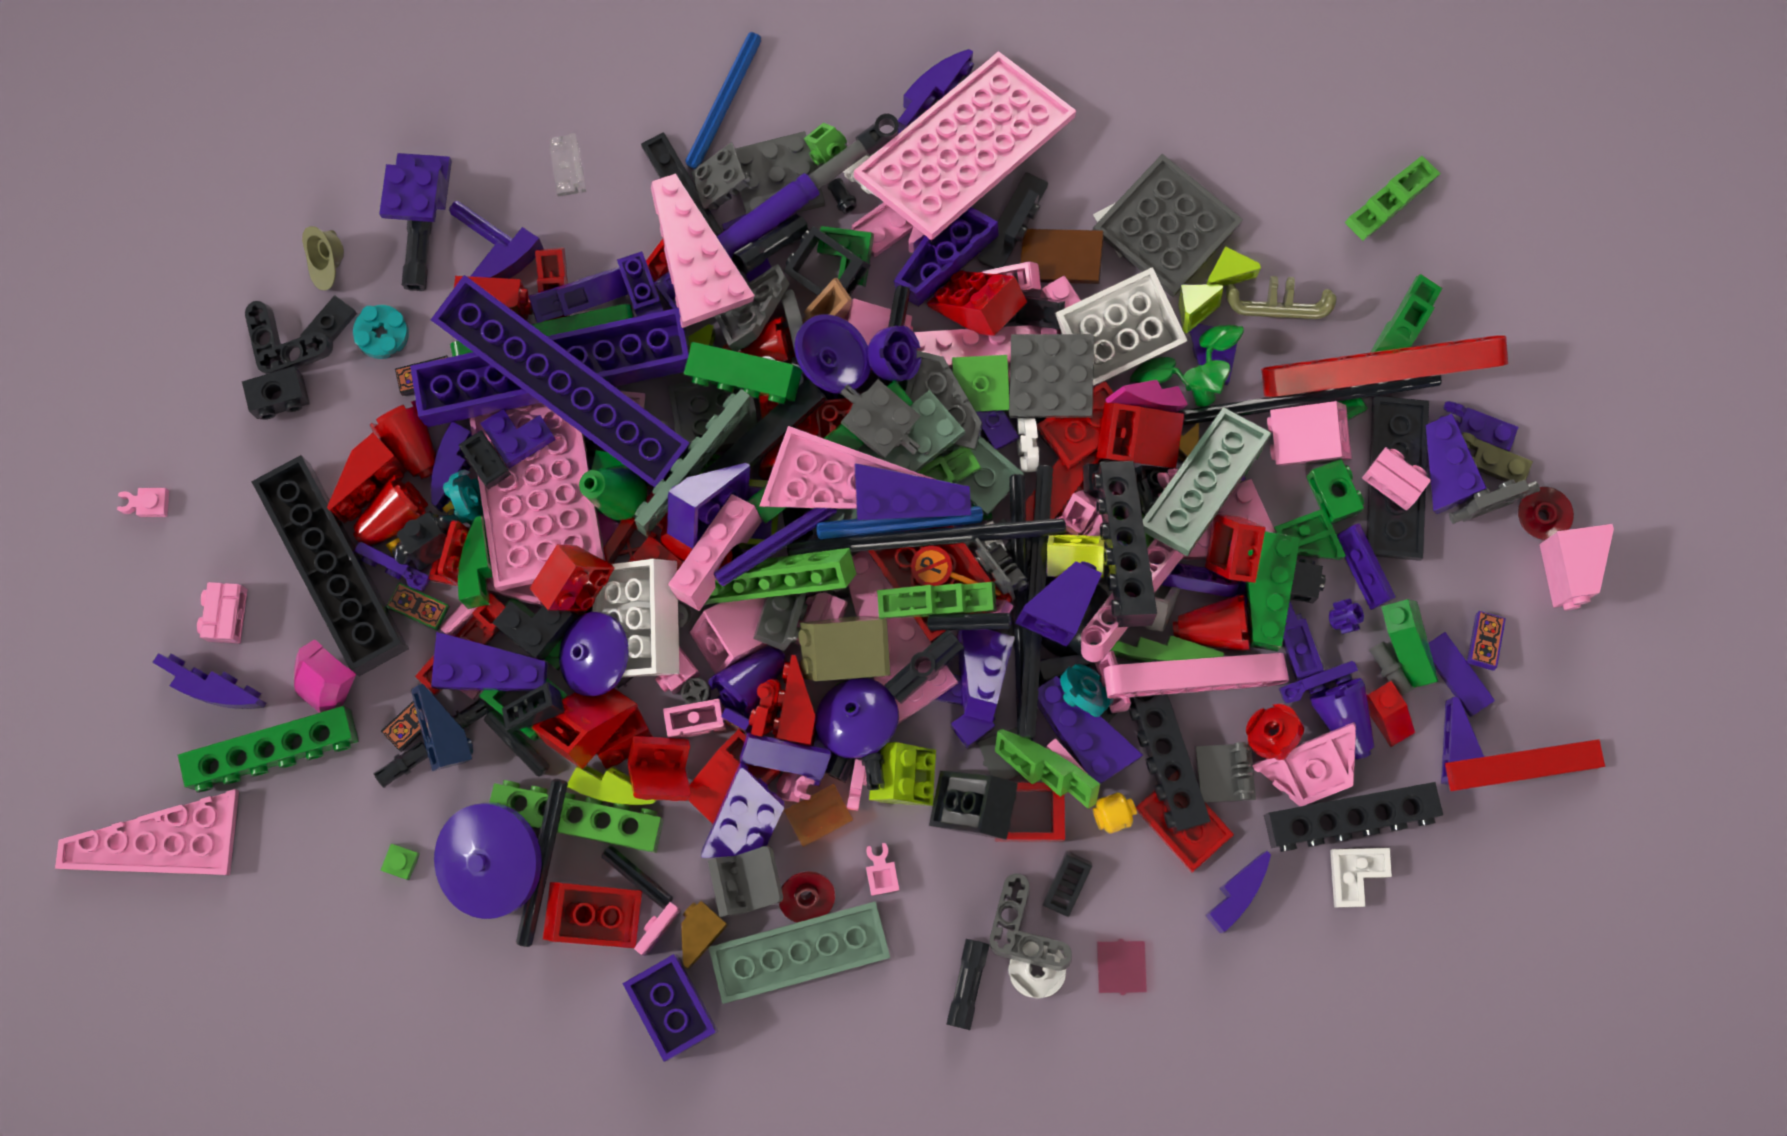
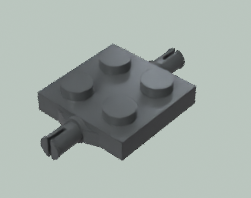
M877 380L868 391L861 395L851 388L849 384L841 391L840 394L853 403L850 412L841 421V424L882 459L900 444L911 452L912 455L921 447L908 436L911 427L921 415L881 381Z
M1512 479L1500 484L1499 488L1491 493L1489 489H1485L1474 494V498L1466 501V506L1463 509L1449 513L1450 521L1452 524L1459 521L1465 522L1513 504L1518 499H1524L1528 495L1539 492L1540 486L1537 481L1527 484L1526 480L1515 483V480Z

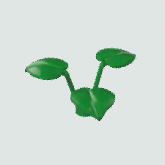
M1220 325L1206 330L1199 338L1200 346L1207 348L1206 363L1203 366L1199 365L1192 368L1183 375L1178 368H1174L1176 366L1174 358L1157 357L1141 364L1131 375L1130 383L1158 380L1159 384H1162L1169 380L1173 374H1176L1185 385L1186 391L1192 392L1195 405L1200 407L1208 406L1216 400L1215 393H1222L1224 383L1231 371L1228 362L1221 360L1212 361V352L1214 349L1223 351L1234 346L1242 337L1244 328L1237 325Z

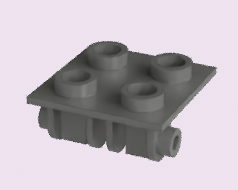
M732 142L691 172L704 210L707 208L710 210L718 209L726 201L732 199L731 194L736 196L738 194L737 190L741 191L745 187L750 186V181L753 180L747 171L743 172Z
M978 538L975 539L978 550L975 552L980 559L978 561L987 574L992 572L996 580L995 584L1003 595L1008 593L1013 600L1016 599L1014 591L1016 589L1023 591L1028 586L1026 576L1017 568L1016 563L1011 564L1012 558L1009 557L1001 544L992 542L987 546L986 550Z
M1237 742L1234 745L1195 746L1199 788L1204 803L1256 800L1252 753L1249 744Z

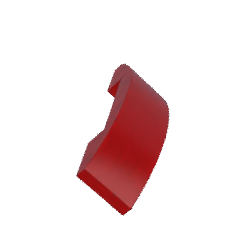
M490 593V604L477 607L472 612L473 617L455 637L488 645L499 631L493 624V621L506 606ZM433 655L415 677L434 695H437L443 689L431 687Z

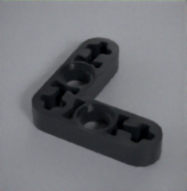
M253 301L246 307L245 319L257 368L262 373L269 374L294 366L300 368L324 359L332 353L333 342L331 338L321 332H313L281 344L272 308L261 301ZM265 332H269V342L265 345H261V335ZM320 340L323 344L320 345V350H317L314 347L319 345L318 341ZM294 348H299L300 356L295 361H291L290 352ZM271 358L276 360L271 363V368L267 367V365L271 362Z

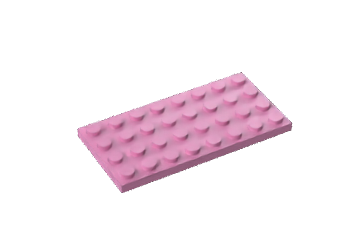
M998 51L855 169L854 178L930 240H933L1073 120L1076 110Z
M542 403L506 410L505 412L516 429L541 415L556 440L510 469L507 467L511 475L490 489L486 488L478 476L494 588L497 591L532 584L557 544L577 545L605 561L597 508L581 493L579 488L582 475L590 471L584 434ZM495 413L469 418L472 436L482 430L503 461L480 424Z

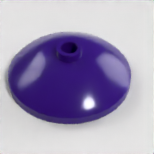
M822 314L808 319L798 330L795 338L796 358L804 374L814 384L826 391L841 393L847 384L855 390L865 382L871 369L867 356L868 345L861 333L851 323L834 315Z
M589 612L576 618L567 628L560 644L559 665L565 682L573 691L584 696H600L609 692L618 684L625 672L629 653L627 637L621 624L614 617L606 613Z
M868 678L846 680L834 686L821 700L816 711L815 726L817 734L824 746L838 756L845 758L865 757L883 748L894 735L899 720L898 705L890 691L878 681ZM856 707L855 711L848 712L850 708Z

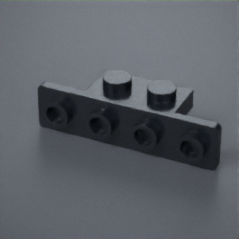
M1028 172L1024 174L998 221L999 236L981 251L978 257L979 262L993 269L1005 266L1017 242L1023 241L1028 231L1027 224L1030 218L1034 220L1041 205H1039V202L1048 188L1047 181Z

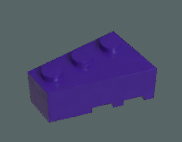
M1453 414L1427 424L1426 434L1433 511L1436 514H1440L1474 498V494L1487 489Z

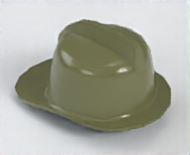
M309 226L305 228L302 234V243L306 254L309 275L318 289L326 291L335 282L336 268L344 257V248L334 230L322 231L315 226Z

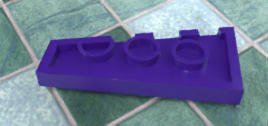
M857 463L854 464L857 521L971 515L970 486Z
M436 632L431 687L434 689L533 691L546 683L548 664L542 660Z

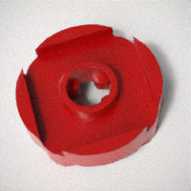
M1272 704V708L1267 710L1261 708L1249 719L1246 726L1247 742L1257 755L1267 759L1283 760L1298 745L1305 728L1292 708L1284 704ZM1279 726L1278 733L1271 736L1269 731L1271 729L1275 730Z

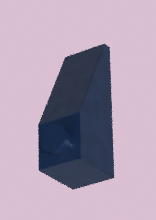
M424 684L414 687L411 690L432 772L470 761L473 754V745L471 740L466 737L465 731Z

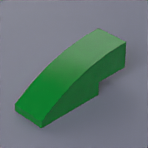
M482 516L475 517L471 525L459 563L458 596L459 601L467 609L490 604L486 579L493 577L485 521Z

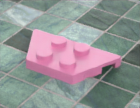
M1353 722L1301 743L1283 760L1265 758L1253 763L1252 766L1254 770L1260 771L1271 780L1276 788L1288 794L1289 798L1300 807L1354 785L1356 725Z

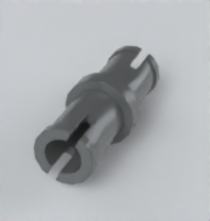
M1385 641L1369 649V652H1371L1382 670L1380 672L1382 677L1386 676L1389 682L1392 681L1401 696L1414 689L1401 670V663L1396 662Z

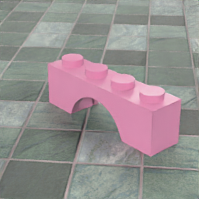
M731 494L668 585L678 600L700 611L715 589L716 579L714 573L719 569L727 553L737 544L747 543L762 522L754 505Z

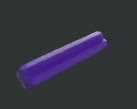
M454 201L449 207V212L452 216L494 245L498 241L507 247L511 242V237L461 202Z

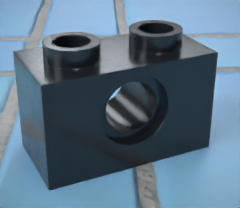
M295 366L241 381L248 410L256 419L268 420L274 418L278 413L285 411L296 412L301 410L302 406L310 404L303 375ZM281 391L280 397L272 400L273 394Z

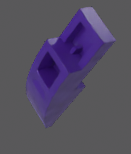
M967 49L945 58L922 74L903 95V107L906 110L898 119L899 133L931 108L936 100L942 99L960 84L959 81L963 76L967 77L974 67L972 50Z
M643 252L617 259L636 316L663 311Z
M614 268L578 279L579 281L529 295L528 298L536 322L539 323L562 315L567 316L629 294L620 268Z
M158 653L152 662L175 676L169 685L170 687L205 703L234 709L264 708L267 704L259 699L262 693L248 685L244 689L236 685L238 679L224 671L221 675L213 671L207 675L195 667L190 671L183 667L186 661L172 653L168 657Z

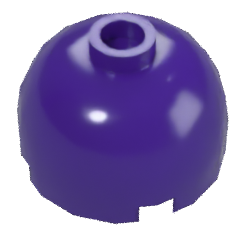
M891 326L879 330L868 345L867 356L873 372L880 378L888 381L898 382L913 378L921 364V357L916 359L917 348H920V343L915 333L906 326Z

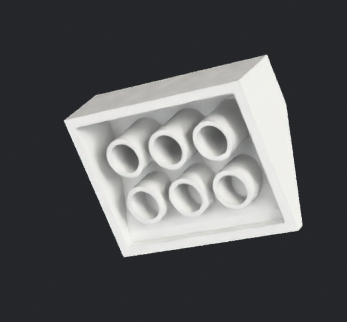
M1153 267L1055 313L1062 334H1094L1093 386L1187 342V338Z
M648 559L612 564L615 569L610 575L607 584L603 586L593 604V612L606 613L614 617L625 631L629 653L627 666L622 677L680 674L678 599L668 585L677 572V561Z

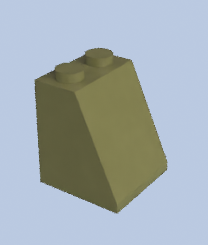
M852 616L800 623L798 639L802 652L800 668L803 673V679L825 681L890 675L887 619Z

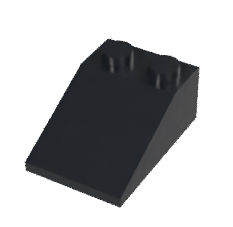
M940 771L929 826L1007 840L1018 783L991 775Z

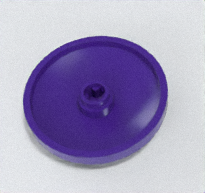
M480 803L465 807L449 818L437 838L434 851V867L438 883L447 899L457 909L472 917L493 919L515 912L530 899L538 885L541 874V851L532 827L523 816L505 805Z

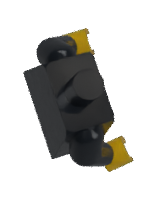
M452 501L442 508L447 515L426 512L416 520L408 521L404 528L397 532V539L386 544L391 555L399 564L405 565L412 559L417 569L422 571L441 558L451 521L460 522L459 518L455 516V508Z

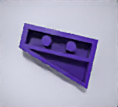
M988 629L958 631L957 639L965 647L959 653L958 662L959 670L961 671L964 715L992 722L1013 646L1014 636Z

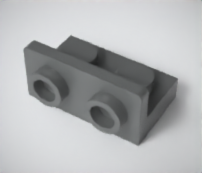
M799 593L797 597L793 595L766 597L753 639L783 651L791 642L795 643L800 631V627H797L798 621L803 618L807 609V604L804 603L806 593Z

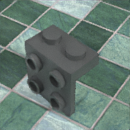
M763 846L737 856L708 860L719 917L745 914L782 902L783 893L771 846Z

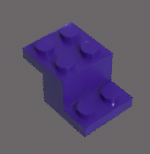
M397 153L396 165L386 164L379 211L381 218L435 222L437 209H446L452 164L451 158L448 156Z

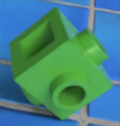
M822 123L803 138L811 150L809 152L811 159L817 165L825 164L847 148L845 136L839 130H836L835 127L826 123Z

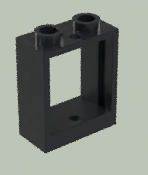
M812 226L811 230H807L803 234L800 241L801 245L797 251L788 257L784 272L819 295L823 289L798 271L819 239H821L851 260L839 279L848 295L851 296L871 265L820 229Z

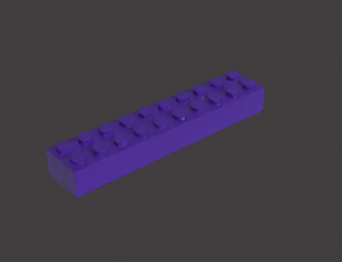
M464 275L430 319L653 487H656L662 479L667 481L672 474L670 470L679 458L684 459L689 453L688 447L690 443L467 276Z
M679 308L547 336L614 387L684 372L690 352L686 327H681ZM474 352L410 366L418 417L427 427L492 414L502 409L506 411L541 403Z

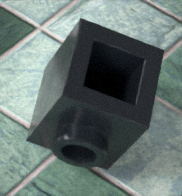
M1309 559L1296 561L1290 600L1313 604L1319 598V592L1324 590L1326 575H1322L1323 566L1315 565V561Z

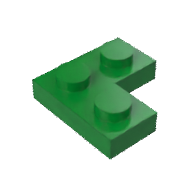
M821 226V231L870 264L874 240L872 232ZM819 239L817 253L842 257L838 276L839 280L851 260ZM868 270L858 286L866 287Z

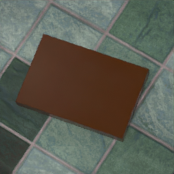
M1028 229L1022 243L1021 263H1037L1040 282L1052 283L1065 276L1069 283L1100 284L1104 232L1103 230Z

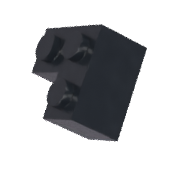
M510 601L493 621V624L532 657L544 661L563 638L567 628L576 618L569 611L547 610L544 605L531 618Z

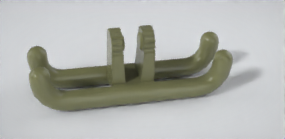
M1277 276L1270 277L1267 302L1240 300L1239 291L1233 284H1229L1225 291L1226 300L1232 310L1244 316L1320 319L1333 311L1337 300L1336 295L1330 289H1325L1322 292L1320 301L1316 304L1293 303L1294 277H1288L1286 280L1283 303L1277 302V289L1279 285Z

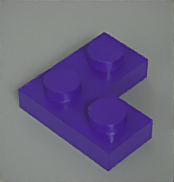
M502 409L480 423L509 469L556 440L541 415L516 429L505 410Z

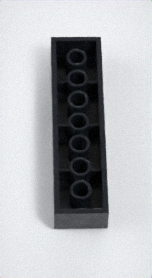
M300 455L251 481L349 669L360 677L409 650L363 561L360 560L359 554L355 552L356 548L341 520L328 510L327 506L330 499L311 464Z

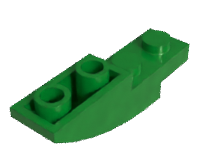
M1422 274L1416 276L1395 315L1385 325L1371 352L1411 347L1435 308L1433 305L1443 288Z

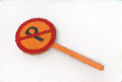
M923 547L912 558V575L923 586L942 585L949 577L966 584L979 583L952 572L951 557L940 547ZM995 589L996 596H1000L1001 592Z

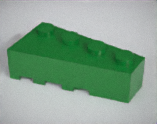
M692 342L684 374L692 377V383L706 387L709 384L717 385V389L734 392V389H742L750 397L759 398V394L769 396V401L784 404L785 400L795 402L802 369L789 363Z
M1265 531L1256 582H1245L1250 647L1276 652L1282 647L1300 543L1299 537ZM1252 549L1248 551L1249 556L1253 554Z

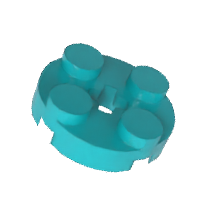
M388 305L366 306L362 309L361 314L354 323L353 336L355 343L367 356L375 359H386L391 357V354H394L396 351L400 352L405 347L409 338V328L405 318L397 309ZM380 326H384V329L388 331L387 334H382L380 338H377L375 330Z
M461 470L449 477V481L444 483L443 489L447 497L451 498L455 508V516L459 518L462 524L467 522L472 525L475 517L482 516L484 519L479 481L476 478L471 480L467 476L470 472Z
M1075 664L1072 668L1069 666L1061 675L1060 682L1065 692L1063 699L1070 706H1078L1084 711L1089 712L1092 716L1100 717L1114 700V698L1107 697L1106 686L1104 687L1098 681L1101 676L1085 665Z

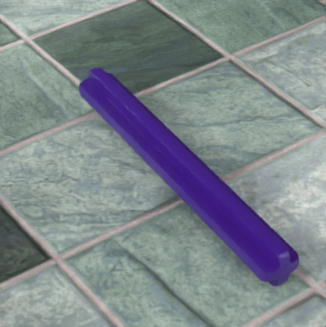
M830 508L812 509L715 571L716 581L721 586L727 585L817 527L819 522H824L834 516L837 510Z

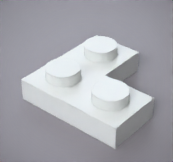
M1390 848L1330 850L1334 908L1365 907L1363 878L1392 877Z

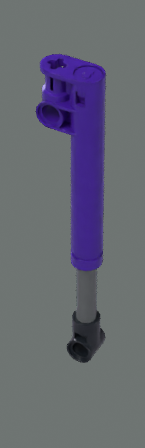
M889 113L880 115L873 125L855 137L856 141L810 175L806 173L796 178V181L789 183L716 236L729 257L732 259L735 252L749 243H754L808 204L809 200L812 201L819 196L818 190L861 158L866 155L870 157L899 134L897 118ZM884 125H890L894 130L891 133H883L880 131V128ZM668 271L657 279L654 285L670 307L675 309L679 307L676 305L675 289Z

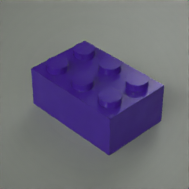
M677 954L667 957L622 983L664 1062L669 1061L719 1032Z

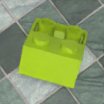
M899 742L887 743L880 749L881 755L884 756L882 770L885 787L880 788V790H870L869 800L890 804L933 806L936 750Z

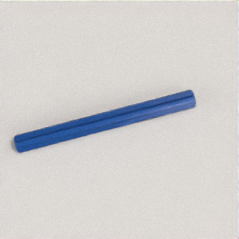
M754 32L748 33L686 158V165L688 167L696 169L701 165L761 43V36Z
M977 506L971 507L970 516L864 521L849 519L819 522L816 530L819 539L972 524L982 522L983 511L981 507Z

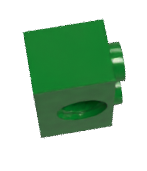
M1342 459L1315 468L1306 476L1319 508H1325L1331 524L1354 517L1364 509L1363 496L1359 490L1355 489L1352 482V471L1348 465L1344 464ZM1331 487L1340 488L1343 496L1338 497L1334 495Z

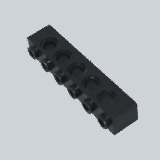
M1133 461L1100 462L1097 473H1093L1092 484L1093 489L1098 490L1099 496L1096 499V511L1098 515L1102 516L1100 537L1106 543L1103 557L1104 564L1109 565L1110 574L1107 577L1108 590L1113 591L1114 600L1111 602L1112 616L1117 617L1118 627L1152 626L1157 616V607ZM1110 491L1118 492L1120 495H1114ZM1114 516H1120L1124 520H1118ZM1118 541H1124L1128 545H1121ZM1121 566H1127L1132 571H1126ZM1125 592H1132L1136 597H1130Z
M1168 694L1152 695V699L1148 701L1142 700L1140 697H1129L1131 704L1128 711L1132 721H1137L1140 730L1137 731V738L1141 748H1146L1149 757L1145 759L1147 769L1150 775H1155L1158 784L1154 786L1159 802L1164 801V805L1167 808V812L1163 813L1167 828H1172L1174 834L1207 825L1211 821ZM1151 714L1158 716L1161 722L1160 726H1150L1147 723V716ZM1156 742H1166L1170 749L1169 753H1159L1156 750ZM1173 768L1178 771L1179 779L1177 781L1168 780L1165 777V769ZM1175 795H1183L1187 799L1186 808L1181 809L1174 804Z
M1430 782L1269 812L1264 815L1271 849L1279 847L1280 852L1297 849L1296 844L1307 842L1308 847L1325 844V838L1335 837V841L1339 842L1353 839L1352 833L1362 832L1363 837L1380 834L1379 828L1390 827L1391 832L1408 829L1407 823L1418 822V826L1435 824V818L1443 816L1436 782ZM1405 800L1410 801L1414 806V813L1412 815L1407 814L1403 809ZM1377 806L1385 808L1387 812L1385 820H1381L1376 816L1375 810ZM1349 811H1354L1358 814L1359 823L1357 826L1349 822ZM1322 816H1327L1332 822V827L1329 831L1324 830L1320 825ZM1294 821H1299L1303 824L1304 834L1302 836L1296 835L1293 832L1292 824Z

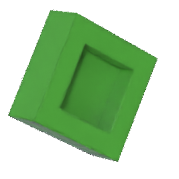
M390 844L380 871L410 880L420 853Z

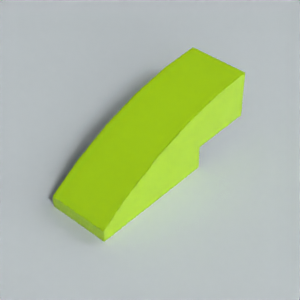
M586 765L583 770L577 766L567 786L583 795L617 804L642 805L654 804L657 801L654 799L643 800L635 798L632 792L630 776L615 767H611L603 774L589 765Z

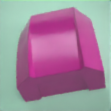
M314 639L298 650L294 664L295 691L298 696L318 713L343 706L356 674L344 666Z

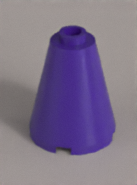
M767 645L713 675L708 681L712 691L715 688L718 690L720 695L717 699H720L725 708H729L749 719L753 708L757 709V706L760 705L761 698L757 694L758 686L769 679L778 678L784 669V659L786 657L780 649Z
M1361 678L1350 679L1337 684V687L1330 690L1327 687L1313 694L1310 697L1311 705L1330 732L1350 723H1355V760L1371 755L1370 750L1375 746L1366 688Z

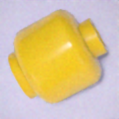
M1120 792L1099 798L1096 808L1092 809L1098 828L1100 830L1104 829L1109 834L1131 827L1133 815L1137 814L1133 800L1131 798L1126 800L1125 796Z

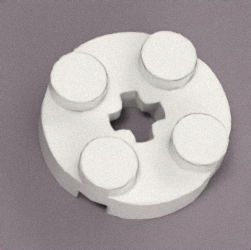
M1017 418L1018 435L1022 434L1020 439L1017 440L1018 455H1023V457H1020V471L1023 473L1035 472L1039 466L1035 418Z
M1027 942L1022 950L1025 955L1034 956L1038 953L1039 947L1034 942ZM1044 945V954L1041 959L1046 960V954L1053 955L1055 962H1060L1061 958H1064L1060 950L1056 954L1048 953V946ZM1010 959L1008 966L1010 980L1016 990L1024 996L1036 999L1051 996L1061 988L1065 981L1066 969L1057 971L1043 967L1044 975L1041 977L1037 974L1033 977L1030 974L1032 971L1030 964Z

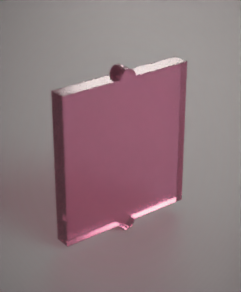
M1118 939V941L1097 942L1099 993H1120V995L1124 996L1126 993L1147 992L1145 941H1124L1123 939Z

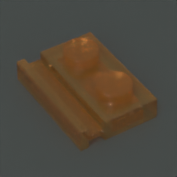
M834 784L811 795L809 800H802L784 810L803 848L853 821Z

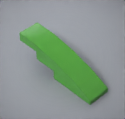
M1423 156L1419 157L1392 178L1364 206L1349 216L1345 224L1364 241L1419 195L1441 173Z
M960 447L947 456H940L930 462L917 473L936 480L956 484L982 468L970 449Z
M994 582L959 583L939 586L924 585L877 590L879 618L923 617L941 614L997 611Z
M1174 636L1168 638L1166 645L1142 637L1138 640L1136 647L1117 641L1110 650L1114 651L1115 657L1140 663L1154 660L1160 662L1224 656L1223 652Z
M1003 729L997 732L995 752L1031 784L1042 780L1059 796L1069 792L1088 809L1096 805L1100 783L1082 769L1057 753L1027 738L1020 737Z

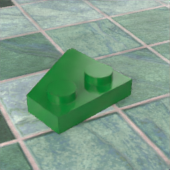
M1325 508L1274 527L1277 534L1300 538L1297 556L1336 560L1343 559L1346 556Z

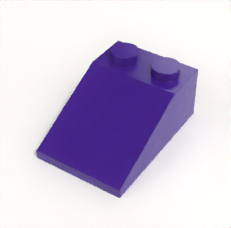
M743 463L687 477L678 485L673 486L668 492L667 534L693 549L731 494L746 502L748 501L750 465Z

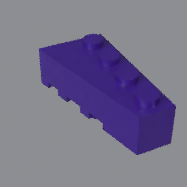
M970 207L933 240L925 236L895 278V289L899 285L909 287L911 290L909 302L919 307L944 285L954 273L962 269L999 236L998 222Z
M1057 676L1039 687L1037 707L1067 752L1100 785L1143 756L1101 716L1094 717L1078 706L1073 707L1067 704L1063 699L1065 692Z

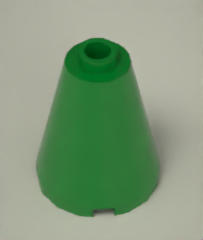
M625 465L587 471L582 475L579 482L581 493L605 516L619 521L634 517L633 515L639 506L646 501L648 495L646 481Z

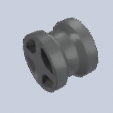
M700 678L688 679L682 686L681 694L686 704L708 701L711 698L710 688Z

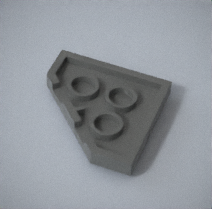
M778 264L747 283L755 295L753 302L715 316L732 351L737 352L740 349L747 348L759 337L790 285Z
M917 351L916 359L921 357V364L914 377L908 380L905 393L914 403L930 390L965 430L966 434L952 445L976 451L983 423L943 356Z

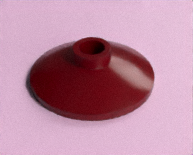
M1540 487L1539 492L1521 499L1518 506V518L1528 534L1537 539L1546 540L1557 531L1570 529L1574 519V511L1570 500L1561 491L1552 487ZM1539 512L1546 514V520H1542L1539 517Z
M807 871L795 874L781 887L783 900L779 903V907L785 917L796 923L827 915L835 903L833 884L826 876L817 872ZM805 891H810V892H809L808 894H806V895H802V894H801V893H803V892H805Z

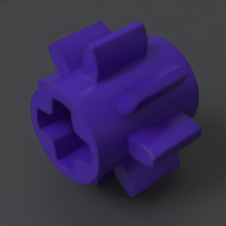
M1351 599L1333 603L1334 609L1329 611L1331 626L1335 630L1341 629V634L1360 630L1358 624L1364 621V613L1358 603L1352 604Z

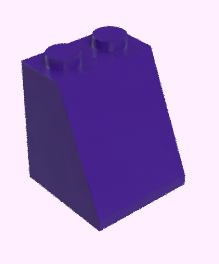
M1075 561L1024 606L1015 624L1067 647L1077 633L1102 573L1097 571V568L1088 562L1082 561L1079 563Z

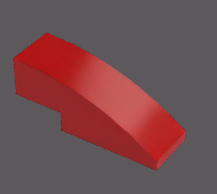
M565 248L536 250L538 293L568 284ZM562 315V316L555 317V318H552V319H549V320H553V319H557V318H562V317H566V316Z

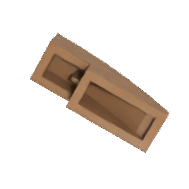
M834 278L804 311L806 316L802 319L803 324L808 319L822 314L834 315L842 319L846 317L852 299L838 278Z

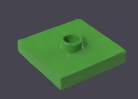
M1007 355L952 357L953 374L975 412L1009 410Z

